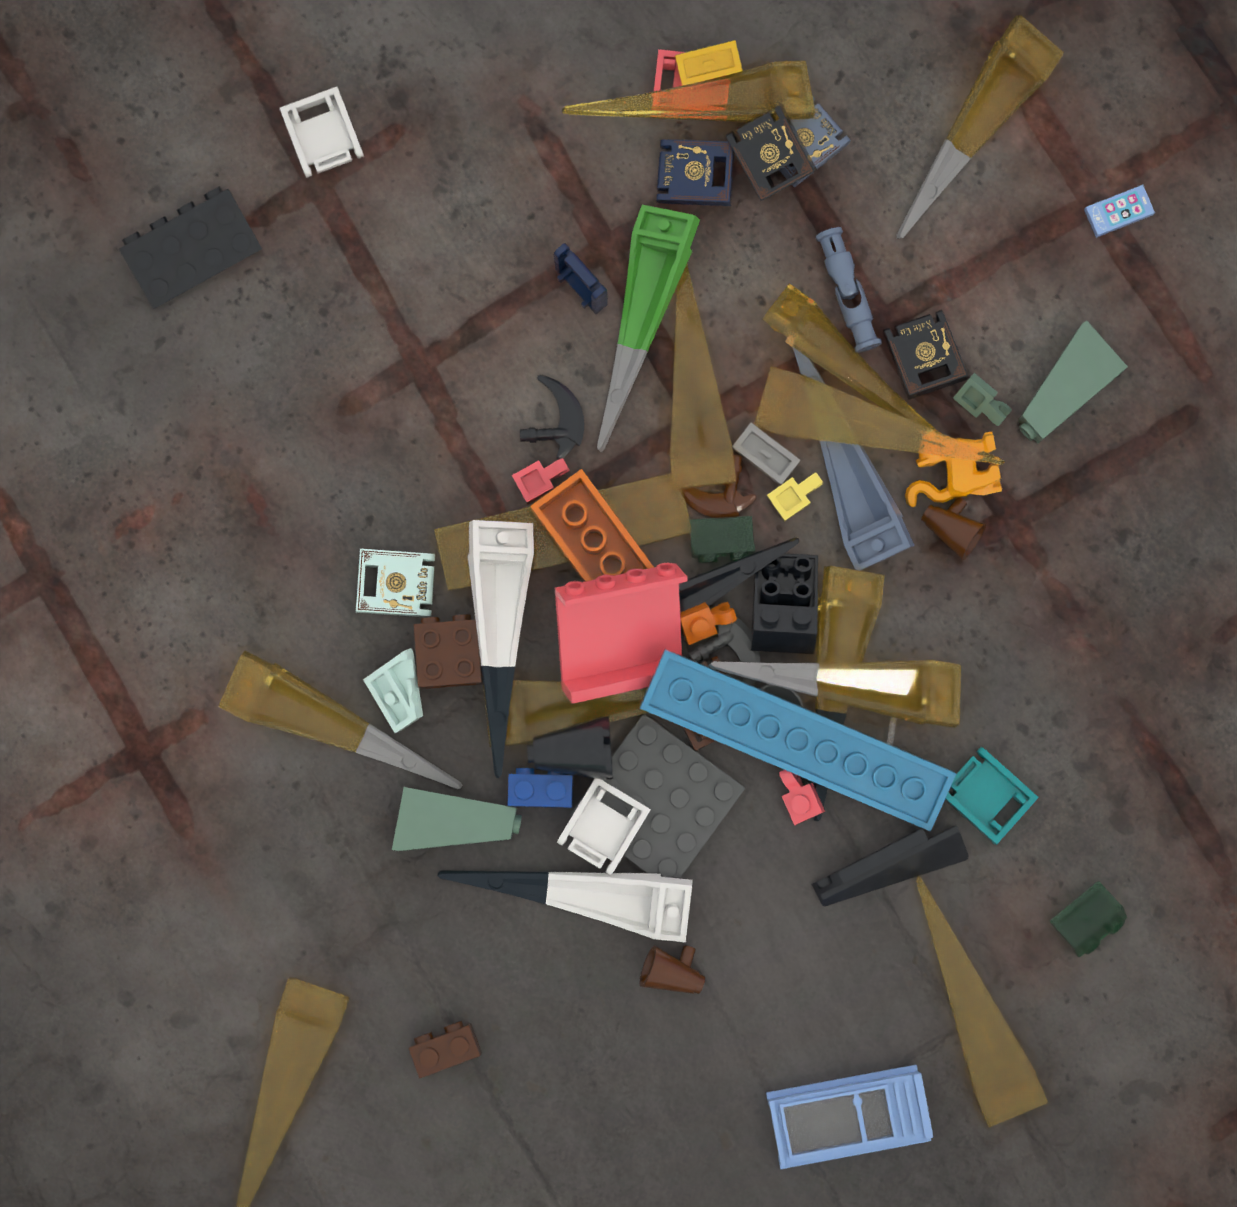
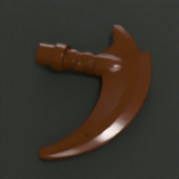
M730 455L729 464H727L726 468L728 471L726 488L724 493L718 494L703 492L693 487L685 480L678 467H673L674 481L680 495L691 508L705 516L715 519L740 517L738 512L747 508L757 498L754 494L742 496L737 491L739 475L742 473L743 467L741 466L742 456Z

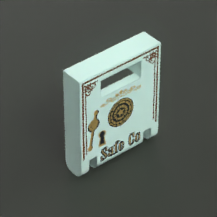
M360 549L356 613L431 617L432 610L420 609V604L432 605L434 567L422 566V562L435 561V554ZM365 567H378L376 597L363 596Z

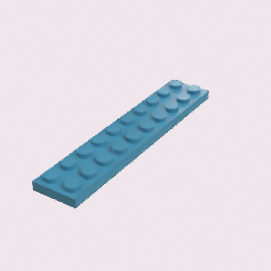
M664 649L640 704V709L928 831L932 830L956 776V773L952 770L667 649Z

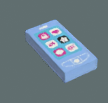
M1143 185L1087 206L1084 209L1096 238L1150 217L1155 213Z

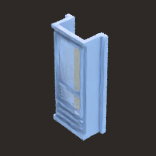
M916 1064L766 1092L779 1153L780 1169L929 1142L933 1138L922 1076L918 1072Z

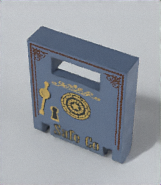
M810 94L790 109L787 114L814 165L818 169L844 149L851 140L848 136H845L840 141L836 139L842 134V129L819 103L813 108H809L815 100ZM790 165L779 170L786 179L798 173L795 166L791 167ZM806 176V177H804L803 179H801V180H799V181L793 183L792 186L795 188L798 184H800V183H801L803 180H805L808 176Z

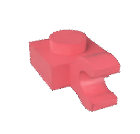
M561 458L543 468L540 461H537L513 474L512 477L528 504L552 491L554 486L551 480L568 473L570 470L564 459Z
M787 770L779 772L782 782L789 790V793L783 795L782 798L794 825L825 812L813 783L804 786L800 776Z

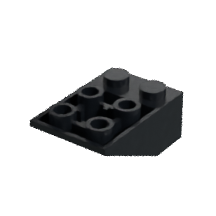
M784 553L754 574L751 651L814 654L818 619V555Z

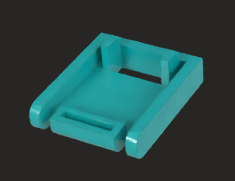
M980 747L976 752L985 761L981 763L972 756L957 772L950 787L956 793L952 796L948 792L945 800L996 845L1039 797L987 750ZM1013 797L1021 806L1003 826H1000L992 819Z

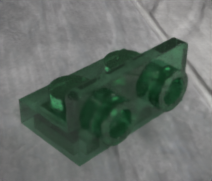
M752 516L689 520L692 558H699V563L717 562V557L730 556V561H736L755 553Z
M1098 881L1052 918L1050 922L1072 947L1074 953L1081 957L1084 953L1090 954L1095 951L1100 945V940L1106 935L1118 932L1125 924L1127 916L1124 907Z

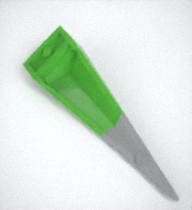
M643 204L640 208L632 231L618 345L597 444L600 452H603L690 258L692 253L690 247L700 222L696 215Z

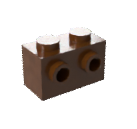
M462 1021L445 1026L444 1034L433 1037L432 1032L414 1038L415 1044L409 1047V1051L419 1079L476 1058L482 1054L471 1023L463 1026Z

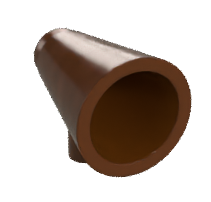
M961 497L956 498L948 510L929 505L921 521L925 522V525L962 560H965L981 539L986 524L960 515L967 505V502Z
M684 945L678 960L660 948L653 946L645 959L641 971L640 986L700 994L705 983V976L691 968L696 949Z

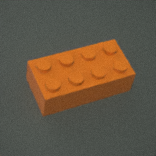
M582 469L530 506L531 511L583 582L595 580L601 575L615 576L625 574L631 569L644 570L654 568Z

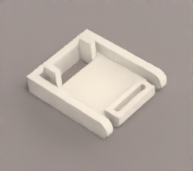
M338 87L280 107L306 178L312 176L310 165L314 164L319 174L351 162L350 150L354 149L358 159L364 157ZM327 102L330 109L329 112L301 122L298 112Z
M595 778L557 843L563 845L567 841L568 835L572 836L574 839L568 850L600 869L607 858L610 859L612 863L608 865L606 873L612 875L651 809L603 780ZM606 791L633 806L628 817L600 802Z

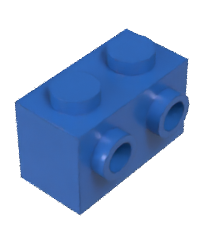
M516 768V774H509L508 806L572 808L573 775L547 771V775L535 774L534 768Z

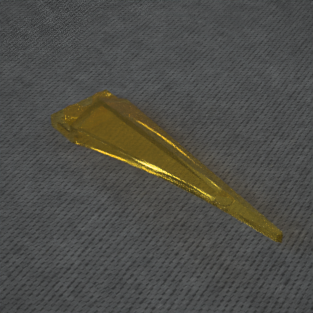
M775 61L741 72L670 89L616 99L568 105L563 107L562 113L571 115L749 122L771 110L776 121L779 120L775 107L780 104L784 107L790 120L813 119L815 107L806 61Z
M687 264L677 285L670 449L674 490L736 483L733 449Z
M790 283L787 285L763 317V320L772 329L788 337L785 341L787 344L922 436L931 434L940 441H949L911 408L855 352L854 348L836 329L814 300Z
M775 367L770 368L754 423L761 430L788 437L900 450L998 465L1005 463L999 457L802 374L792 373Z
M513 680L505 747L533 743V737L598 717L609 716V723L649 713L640 709V704L647 688L572 704L562 691L561 682ZM486 709V719H487V728H488V737H489V747L491 748L489 725H488V717H487V709Z
M917 876L916 882L953 1011L974 1095L987 1126H994L1048 1103L1034 1068L922 878Z
M292 977L288 978L276 1011L236 1207L250 1206L340 1028L350 997Z

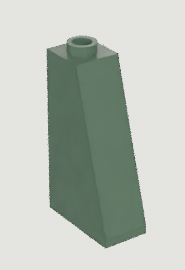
M1087 320L1076 330L1018 419V422L1021 424L1019 427L1021 432L1030 441L1034 439L1039 444L1128 367Z
M404 787L392 850L407 851L512 840L513 833L519 834L522 815H517L518 808Z

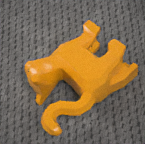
M985 432L983 438L978 440L956 438L945 442L936 439L931 434L922 436L921 444L918 448L919 459L916 460V464L918 467H931L944 461L947 468V486L942 490H938L927 481L918 480L913 482L906 489V503L910 507H915L919 493H924L933 502L945 503L951 499L969 494L984 496L1001 492V476L998 463L991 464L987 470L980 471L977 470L975 457L996 449L992 432Z

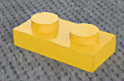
M736 40L675 55L682 86L743 71Z

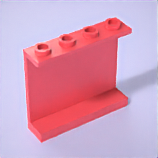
M661 563L657 567L644 570L631 569L625 574L615 576L601 575L595 580L585 582L572 581L565 586L555 588L562 691L572 704L647 688L664 649L682 656L679 583L687 582V575L676 563Z

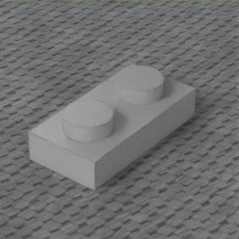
M753 423L748 425L731 448L780 486L800 462V459Z

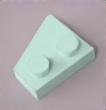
M411 648L403 651L363 679L394 733L402 731L423 716L414 652Z

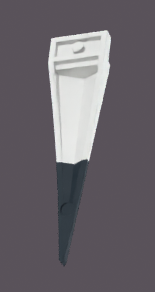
M472 520L469 522L468 562L494 774L496 778H499L502 775L517 650L534 556L533 523Z
M441 870L437 875L441 879L485 888L564 909L652 939L686 942L692 880L661 877V874L612 873L610 875L608 873Z

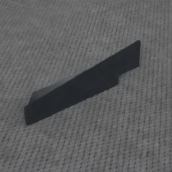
M952 826L930 838H927L923 829H918L811 885L821 904L828 906L966 861L969 856L957 826Z

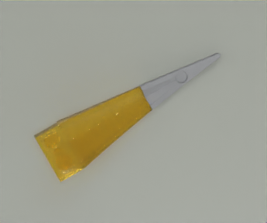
M1022 15L1015 16L1001 39L995 42L896 238H903L968 161L1049 78L1064 54L1062 50Z
M246 650L240 655L218 706L244 721L346 749L456 789H460L463 786L454 777L278 664L272 665Z
M936 660L864 663H751L714 661L709 665L711 669L921 725L927 723L955 728L960 724V664Z

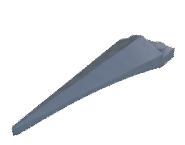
M790 332L789 337L825 460L843 544L855 571L859 572L913 547L914 543L902 519L904 516L796 333Z

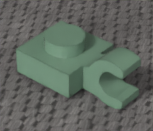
M975 373L953 397L955 401L976 418L982 412L997 426L1012 411L1004 402L993 399L998 392Z

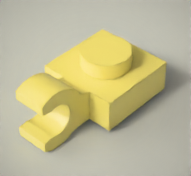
M816 472L800 484H797L792 477L770 492L767 497L785 522L810 505L811 502L806 495L823 485V481Z

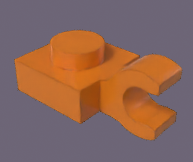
M704 602L680 612L681 629L685 641L688 645L718 634L715 625L731 624L737 621L734 609L730 608L729 602L721 603L712 609Z

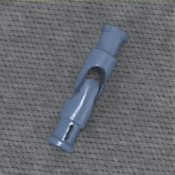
M842 227L831 228L816 235L815 238L822 245L826 257L824 264L828 275L838 285V288L837 286L835 287V294L846 327L851 329L856 342L854 350L856 353L865 352L881 345L882 341L875 335L871 322L874 318L862 285L857 279L854 281L855 264L851 253L846 251L841 236L843 233ZM831 242H834L836 252L833 251ZM860 291L861 303L859 306L847 308L842 303L841 298L853 299Z

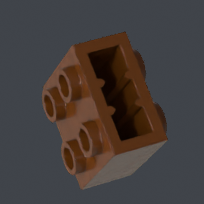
M470 614L452 616V621L440 622L439 617L421 618V624H414L419 689L483 684L476 619L471 620Z

